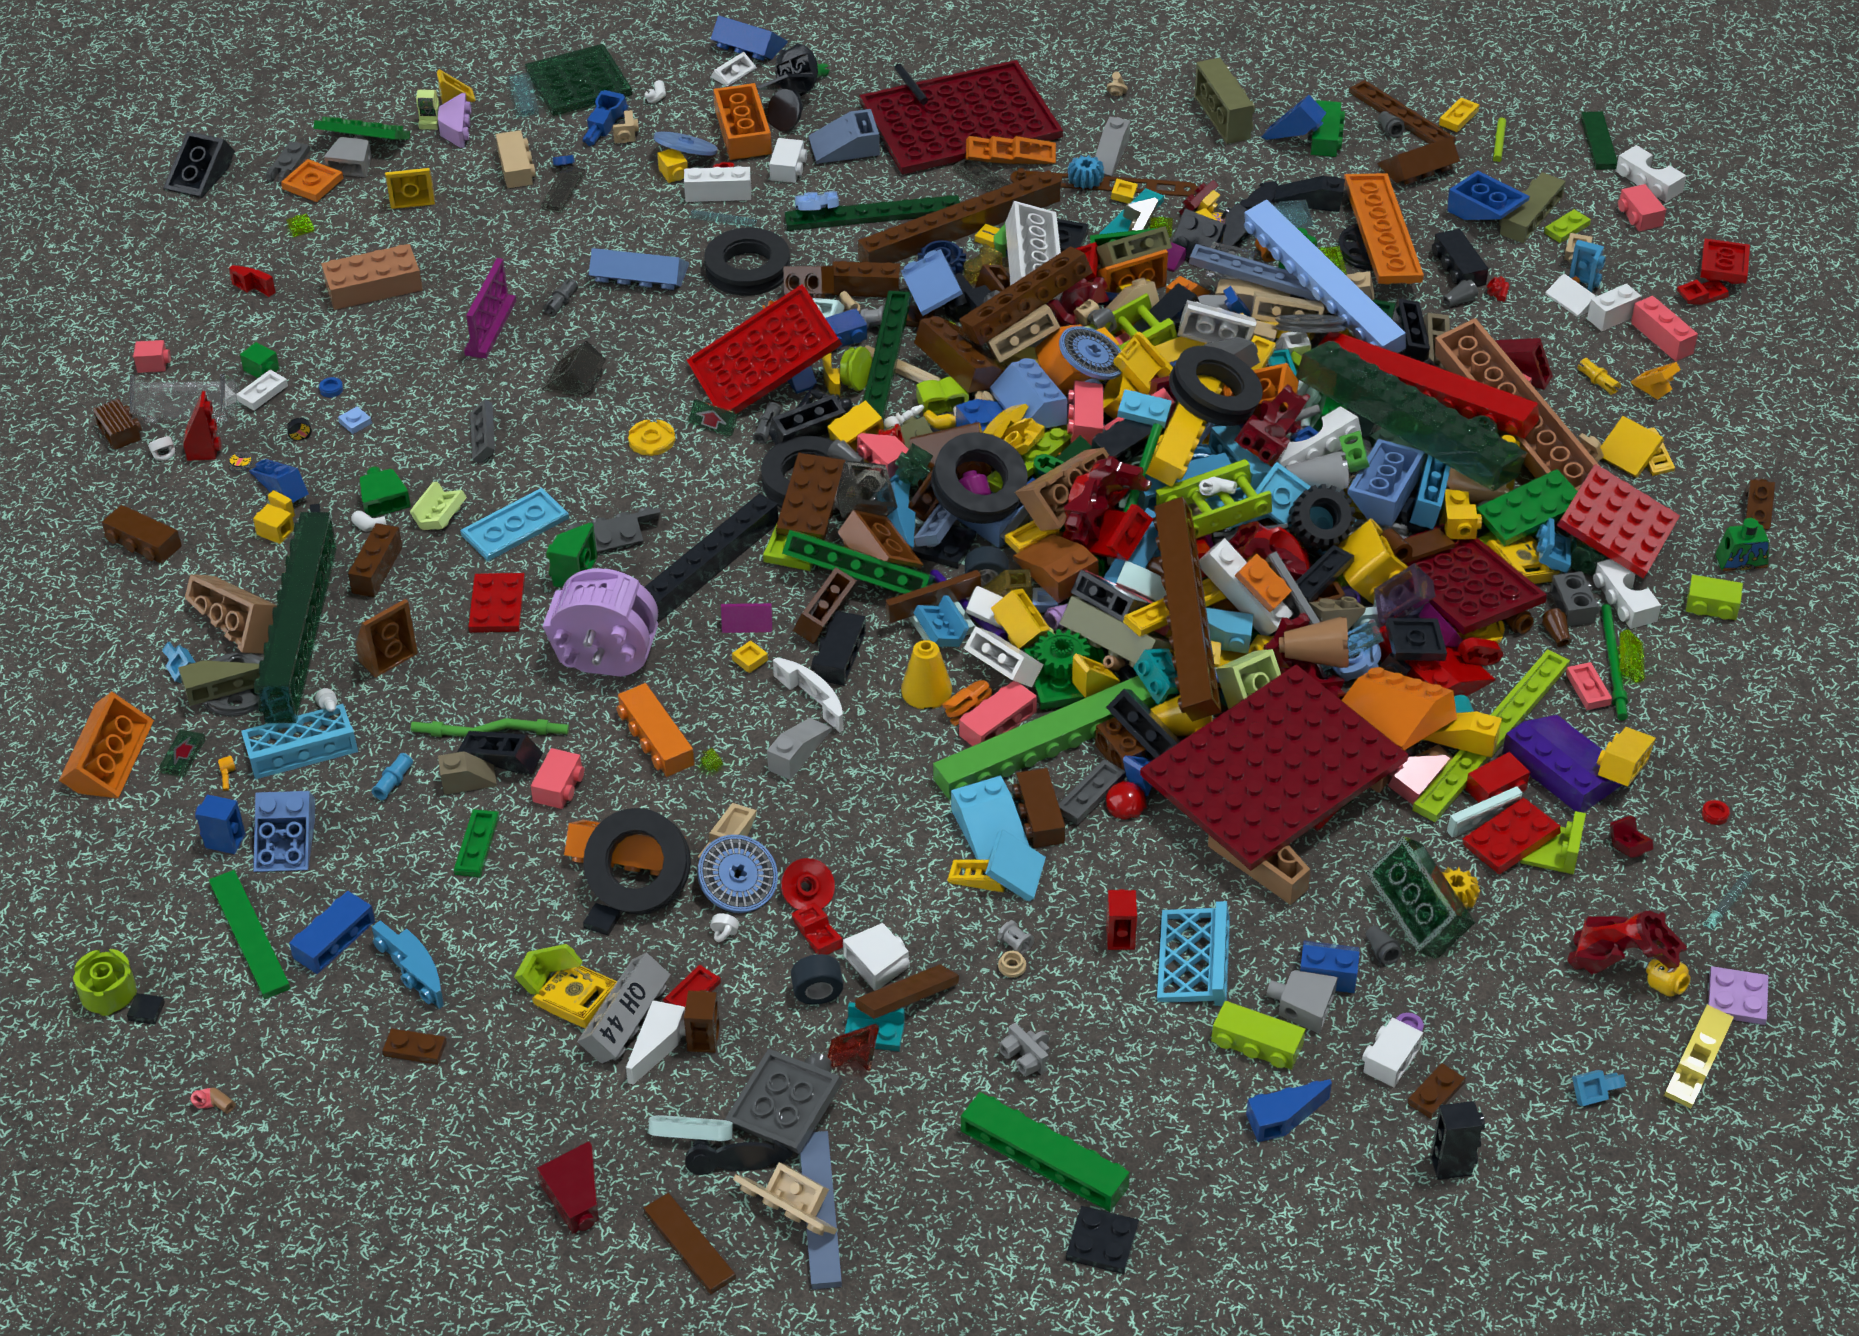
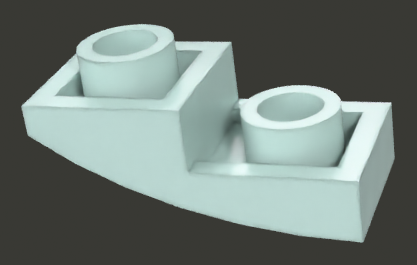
M1125 561L1116 585L1153 602L1163 599L1167 595L1162 585L1161 576L1141 566Z

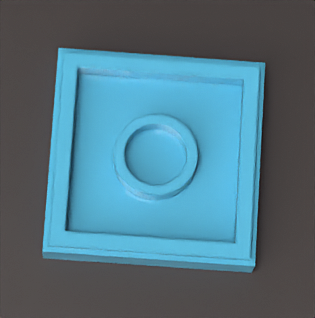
M1002 829L997 833L985 874L1026 901H1031L1035 897L1046 857Z

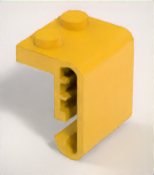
M1370 518L1337 545V547L1354 555V562L1343 572L1347 583L1374 605L1375 597L1380 596L1382 600L1408 579L1412 572L1408 566L1395 557L1387 539L1379 536L1383 532L1382 529Z

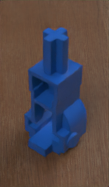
M607 90L599 93L595 101L596 108L587 119L589 130L582 140L584 143H587L588 146L594 145L599 136L606 137L617 118L624 117V111H628L629 108L624 94Z

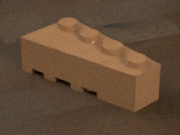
M1105 448L1084 450L1015 492L1041 531L1060 529L1066 522L1067 516L1064 506L1068 504L1069 493L1077 476L1089 473L1097 460L1108 458L1109 454Z
M190 574L185 599L202 615H207L211 619L210 623L213 626L225 632L224 636L229 641H234L242 653L264 654L267 650L277 605L216 576Z
M1209 835L1208 847L1288 904L1294 903L1308 890L1310 868L1290 846L1284 847L1250 871Z

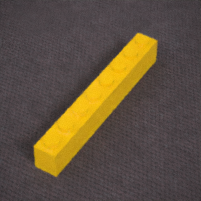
M1197 375L1204 386L1220 395L1224 385L1223 382L1214 377ZM1178 402L1145 474L1170 487L1174 485L1176 479L1182 480L1188 468L1186 466H1188L1194 455L1193 452L1200 441L1199 439L1206 427L1207 421L1193 415Z

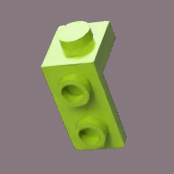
M567 944L529 951L514 978L529 994L535 995L539 994V990L543 987L551 972L580 967L583 961L575 953L574 949Z

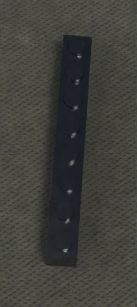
M759 493L648 583L644 588L648 590L657 604V622H661L776 527L779 519L778 504Z

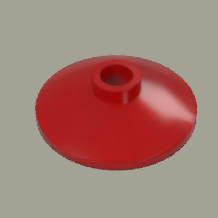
M802 858L791 863L784 871L781 879V890L787 903L796 910L814 902L822 909L831 901L834 895L835 881L831 871L824 863L812 858ZM803 882L809 884L810 890L808 892L802 889L801 885Z

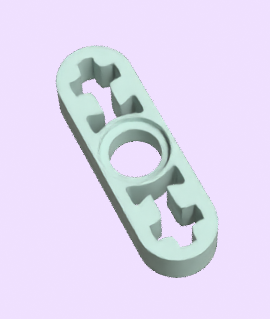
M658 1115L649 1118L648 1133L662 1137L726 1141L732 1139L733 1123L726 1120Z

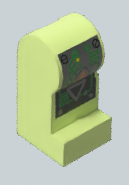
M418 90L416 102L419 114V129L438 130L439 100L436 90Z

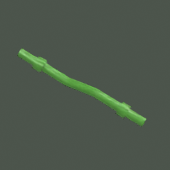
M505 718L474 728L444 725V722L433 721L432 723L412 721L411 732L429 733L433 737H442V735L466 737L468 731L497 732L503 729L535 731L539 735H547V733L568 735L569 725L549 723V720L544 719L529 721Z

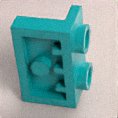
M1168 648L1146 649L1134 665V670L1157 704H1162L1169 694H1180L1175 684V677H1178V674L1172 662L1173 655Z
M850 1002L848 1004V1019L843 1044L900 1052L905 1027V1010L899 1008L873 1019L857 1009L855 1003Z

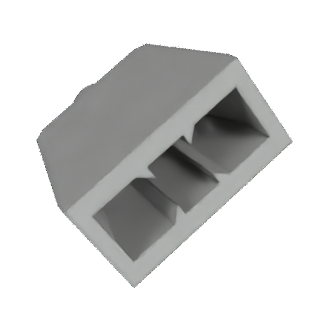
M357 134L354 138H339L325 154V165L342 171L343 175L367 177L372 157L369 141L363 135Z
M1294 970L1291 972L1287 984L1271 980L1266 996L1280 1000L1279 1016L1320 1034L1335 996L1337 977Z

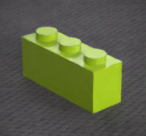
M1225 1001L1213 1024L1211 1042L1224 1049L1231 1048L1240 1051L1249 1058H1259L1268 1061L1277 1068L1285 1067L1292 1070L1304 1045L1306 1029Z

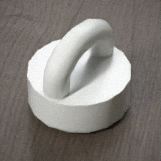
M169 436L152 441L148 445L156 460H168L175 454L174 444ZM169 449V452L165 455L158 454L159 451Z
M719 913L714 915L710 928L715 932L714 940L719 943L724 941L729 935H735L738 931L739 921L729 914Z

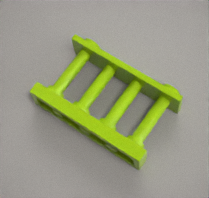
M1147 293L1112 312L1117 328L1111 334L1123 329L1132 338L1138 332L1132 326V323L1143 318L1151 328L1142 334L1153 346L1177 338L1174 322L1170 318L1160 323L1150 313L1149 310L1152 306ZM1111 322L1104 326L1107 330L1110 328ZM1091 323V324L1088 325V326H1090V327L1095 328V330H1097V329H1096V326H1094L1093 323ZM1129 340L1121 345L1119 344L1118 347L1120 348V350L1124 348V346L1129 342Z
M1246 459L1174 483L1172 487L1168 485L1155 490L1157 505L1182 496L1188 505L1193 503L1197 505L1202 514L1193 517L1196 538L1272 512L1271 492L1268 490L1260 494L1256 493L1250 485V464ZM1211 477L1237 482V488L1240 487L1248 498L1235 502L1229 493L1222 491L1206 496L1200 492L1199 484L1202 480ZM1218 495L1225 506L1212 510L1205 499Z

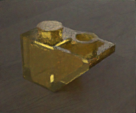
M1030 569L1004 570L982 588L1001 597L1006 596L1012 590L1023 589L1031 600Z

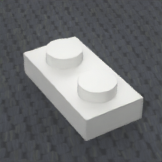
M269 370L237 393V400L250 409L256 410L288 386L287 379Z

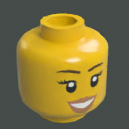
M1653 959L1646 968L1649 986L1666 996L1672 997L1682 994L1690 983L1689 970L1682 962H1680L1679 967L1668 969L1660 961Z

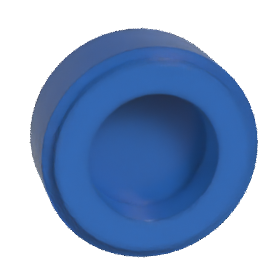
M574 155L552 158L554 166L574 164L575 162Z
M335 377L322 380L319 384L320 393L328 398L340 395L343 392L342 381Z

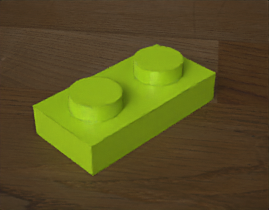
M1573 209L1546 226L1544 234L1562 243L1569 238L1570 233L1576 234L1588 227L1591 219Z

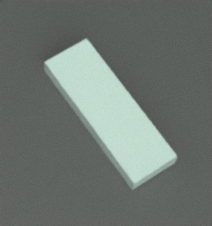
M1516 786L1450 815L1447 832L1451 837L1455 838L1482 826L1519 801L1522 792Z

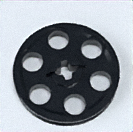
M1358 223L1347 227L1339 236L1338 252L1344 261L1356 268L1373 271ZM1357 253L1359 254V256H1353L1351 254Z

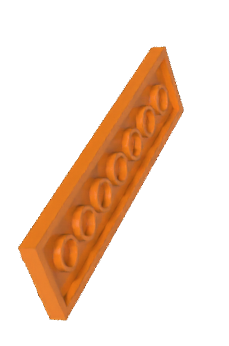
M1388 173L1344 174V185L1377 283H1422L1424 274Z

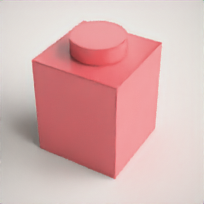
M164 340L136 341L133 358L137 373L165 372L167 363L171 362L170 350L166 349Z

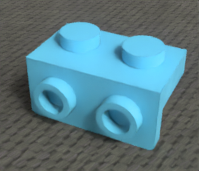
M1125 389L1117 417L1149 425L1157 423L1165 428L1172 401Z

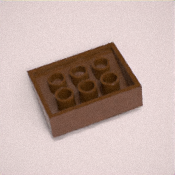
M937 316L920 320L914 344L968 393L990 389L991 385L1008 367L1003 362L999 363L984 345L980 346L969 340L963 328Z

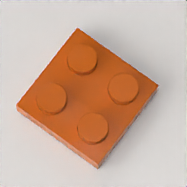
M307 159L281 182L283 190L318 202L343 180L342 171Z

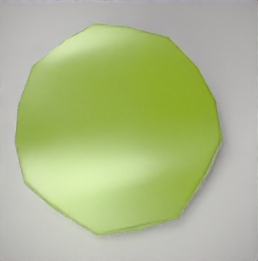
M862 346L856 349L849 347L844 352L840 362V378L842 383L847 385L848 388H854L855 391L863 390L868 382L872 358L867 348Z

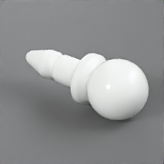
M914 406L902 415L896 413V416L887 417L884 420V428L887 429L895 426V424L902 426L904 421L919 415L924 406Z
M328 688L319 690L315 696L317 705L322 709L326 708L329 712L335 711L337 704L335 693Z

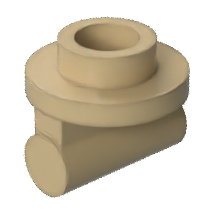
M1114 72L1112 74L1113 83L1107 84L1106 89L1111 95L1122 96L1127 93L1128 87L1125 85L1120 73Z
M846 291L841 292L839 297L841 303L845 306L843 312L857 308V311L860 313L859 303L854 301Z

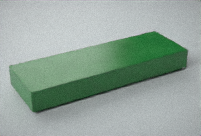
M472 810L454 867V875L481 878L500 817L499 812Z

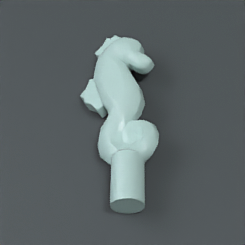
M1314 384L1306 390V394L1311 397L1304 406V409L1317 405L1322 397L1319 394L1320 387ZM1314 416L1301 420V427L1306 428L1310 426L1311 419Z

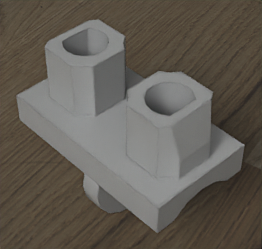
M1016 1023L1010 1025L1008 1036L1000 1042V1053L1006 1059H1010L1017 1053H1020L1022 1057L1017 1060L1016 1066L1025 1077L1036 1071L1041 1075L1048 1071L1045 1064L1050 1052V1048L1047 1046L1049 1035L1044 1031L1035 1034L1030 1030L1026 1033Z

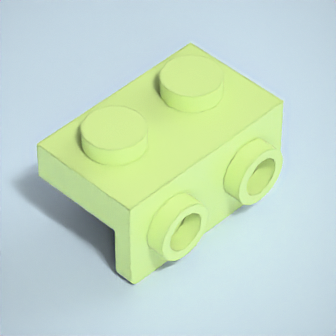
M432 482L410 510V514L420 529L440 530L448 525L450 518L461 508V504L467 497L463 490L444 492L438 482Z

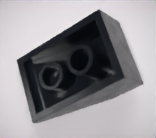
M187 131L163 188L203 198L228 170L235 150L225 139Z

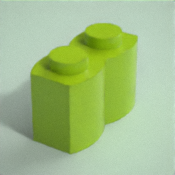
M951 376L940 381L926 380L916 385V398L919 405L924 406L923 414L927 410H931L935 414H942L946 411L953 412V408L956 405L969 401V393Z

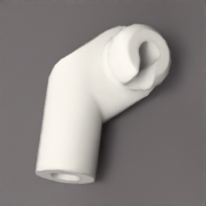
M661 80L654 83L655 91L649 89L650 93L645 92V98L651 104L657 103L666 96L664 82Z

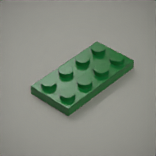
M322 116V120H314L313 129L388 139L409 140L410 131L403 130L401 125H386L377 122H363L362 120Z
M1555 469L1477 507L1476 511L1477 514H1481L1482 522L1505 547L1538 531L1539 527L1542 524L1545 525L1549 518L1554 519V522L1560 520L1578 491L1558 469Z

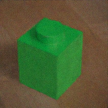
M257 342L240 354L243 371L257 378L269 370L276 373L280 369L276 352Z

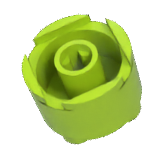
M109 949L110 952L100 953V950L89 952L76 963L74 968L73 980L82 1005L87 1010L102 1016L111 1015L113 1012L122 1009L130 1003L137 993L136 982L129 960L122 952L115 949Z

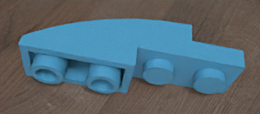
M903 468L889 479L887 487L879 493V514L889 518L910 548L913 549L916 512L908 508L911 473Z
M382 921L373 925V943L375 947L382 953L386 951L390 954L394 963L401 968V980L404 985L409 989L414 987L427 1004L433 1003L439 1009L443 1007V995L437 969L423 944L408 929H405L398 935Z

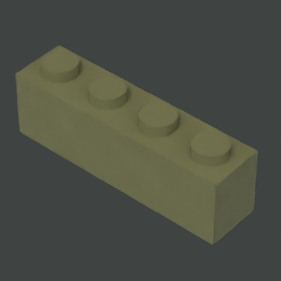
M1541 172L1536 179L1531 181L1529 188L1526 191H1522V193L1530 196L1529 200L1499 220V226H1501L1500 235L1525 243L1563 198L1566 181Z

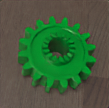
M1057 629L1056 634L1048 631L1047 638L1040 636L1039 642L1035 643L1034 659L1043 664L1042 669L1045 674L1056 678L1072 677L1073 656L1077 653L1090 659V645H1087L1086 638L1080 639V633L1071 635L1069 629L1065 633Z

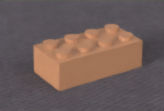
M410 244L398 245L388 249L375 250L374 252L321 263L325 284L334 310L423 290L420 270Z

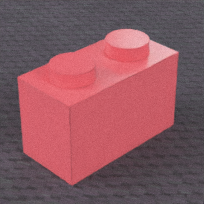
M1646 184L1621 190L1618 208L1626 214L1630 224L1634 225L1639 232L1663 226L1666 209Z
M551 748L531 784L533 802L563 809L566 802L572 800L575 791L574 786L577 781L581 782L585 769L581 764V756Z

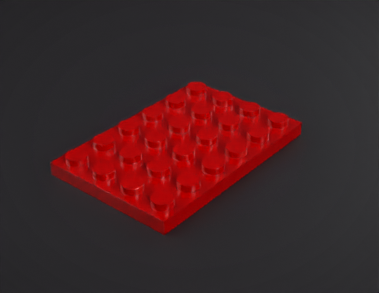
M801 284L688 358L687 362L718 414L725 422L840 347L842 343L804 285Z

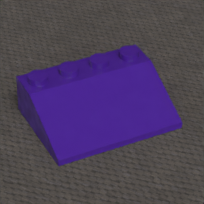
M1558 715L1524 721L1505 735L1502 754L1510 752L1530 771L1532 778L1574 811L1585 812L1622 786L1620 783L1598 775L1600 766L1597 765V760L1602 749Z

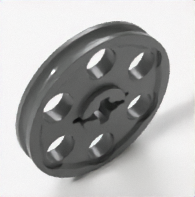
M1294 314L1277 316L1275 318L1278 321L1275 329L1282 331L1327 333L1346 330V327L1343 325L1346 322V318L1340 316Z
M231 653L212 660L261 664L263 671L266 672L264 675L266 685L202 702L211 712L223 716L244 715L261 708L272 697L276 687L275 673L272 666L265 659L250 653ZM256 690L266 691L260 696L252 694ZM235 700L242 701L238 706L229 705L230 702Z

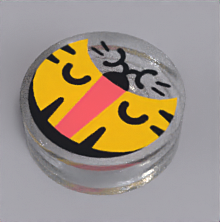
M247 452L234 453L228 459L230 470L237 474L248 472L254 465L252 456Z

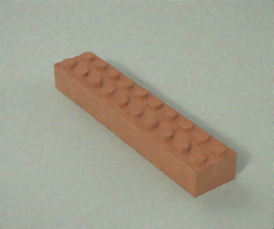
M1474 318L1435 337V356L1447 371L1538 403L1539 421L1525 439L1496 429L1501 437L1511 435L1516 441L1520 442L1518 457L1536 479L1558 469L1578 491L1594 464L1600 465L1479 321Z

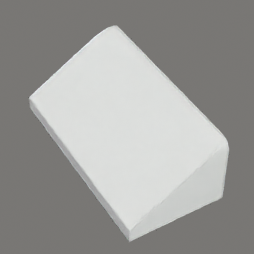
M742 52L715 69L710 77L725 86H729L757 67Z
M1566 274L1560 276L1545 293L1576 317L1589 312L1590 301L1596 297Z
M976 586L965 612L1005 630L1004 627L995 621L994 613L991 610V607L1003 597Z

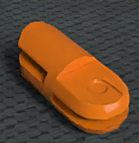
M979 680L967 688H962L944 702L942 706L946 709L947 716L953 717L950 719V722L957 726L959 719L965 713L971 712L983 700L991 697L992 689L989 688L987 681Z

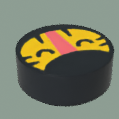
M305 418L292 419L287 424L288 436L295 441L309 438L312 433L310 422Z

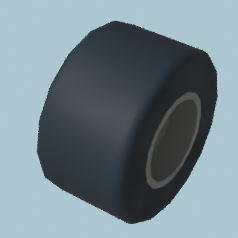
M981 546L967 554L964 560L965 574L978 570L981 574L982 588L994 593L1006 586L1009 581V560L1003 551L992 546Z
M824 954L809 955L797 961L791 969L794 996L802 1003L810 1005L827 1003L837 998L844 989L840 963L832 956Z

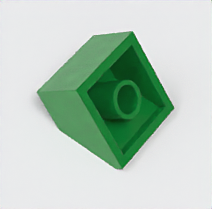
M587 523L558 534L553 543L549 544L546 557L550 562L549 576L552 577L553 586L563 588L565 582L572 575L593 568L598 558L593 523Z

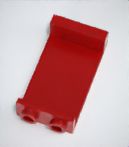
M1131 504L1127 512L1107 509L1096 522L1100 529L1099 539H1089L1085 548L1094 555L1128 561L1153 521V518L1135 504ZM1065 530L1061 537L1071 540L1073 532Z

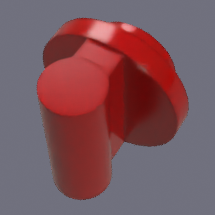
M1494 277L1487 285V294L1489 296L1494 295L1497 301L1505 302L1510 285L1508 282H1505L1504 277Z

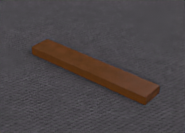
M1366 80L1349 88L1350 94L1378 112L1387 111L1389 114L1401 118L1404 121L1406 130L1428 144L1449 137H1453L1454 143H1456L1454 136Z

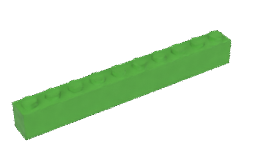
M1139 676L1133 677L933 763V780L950 800L951 790L997 776L1009 777L1017 770L1024 767H1032L1038 761L1045 758H1053L1068 748H1076L1082 742L1095 738L1096 725L1114 718L1106 706L1123 689L1132 690L1150 709L1159 704L1155 702ZM1169 694L1164 702L1174 698V694Z

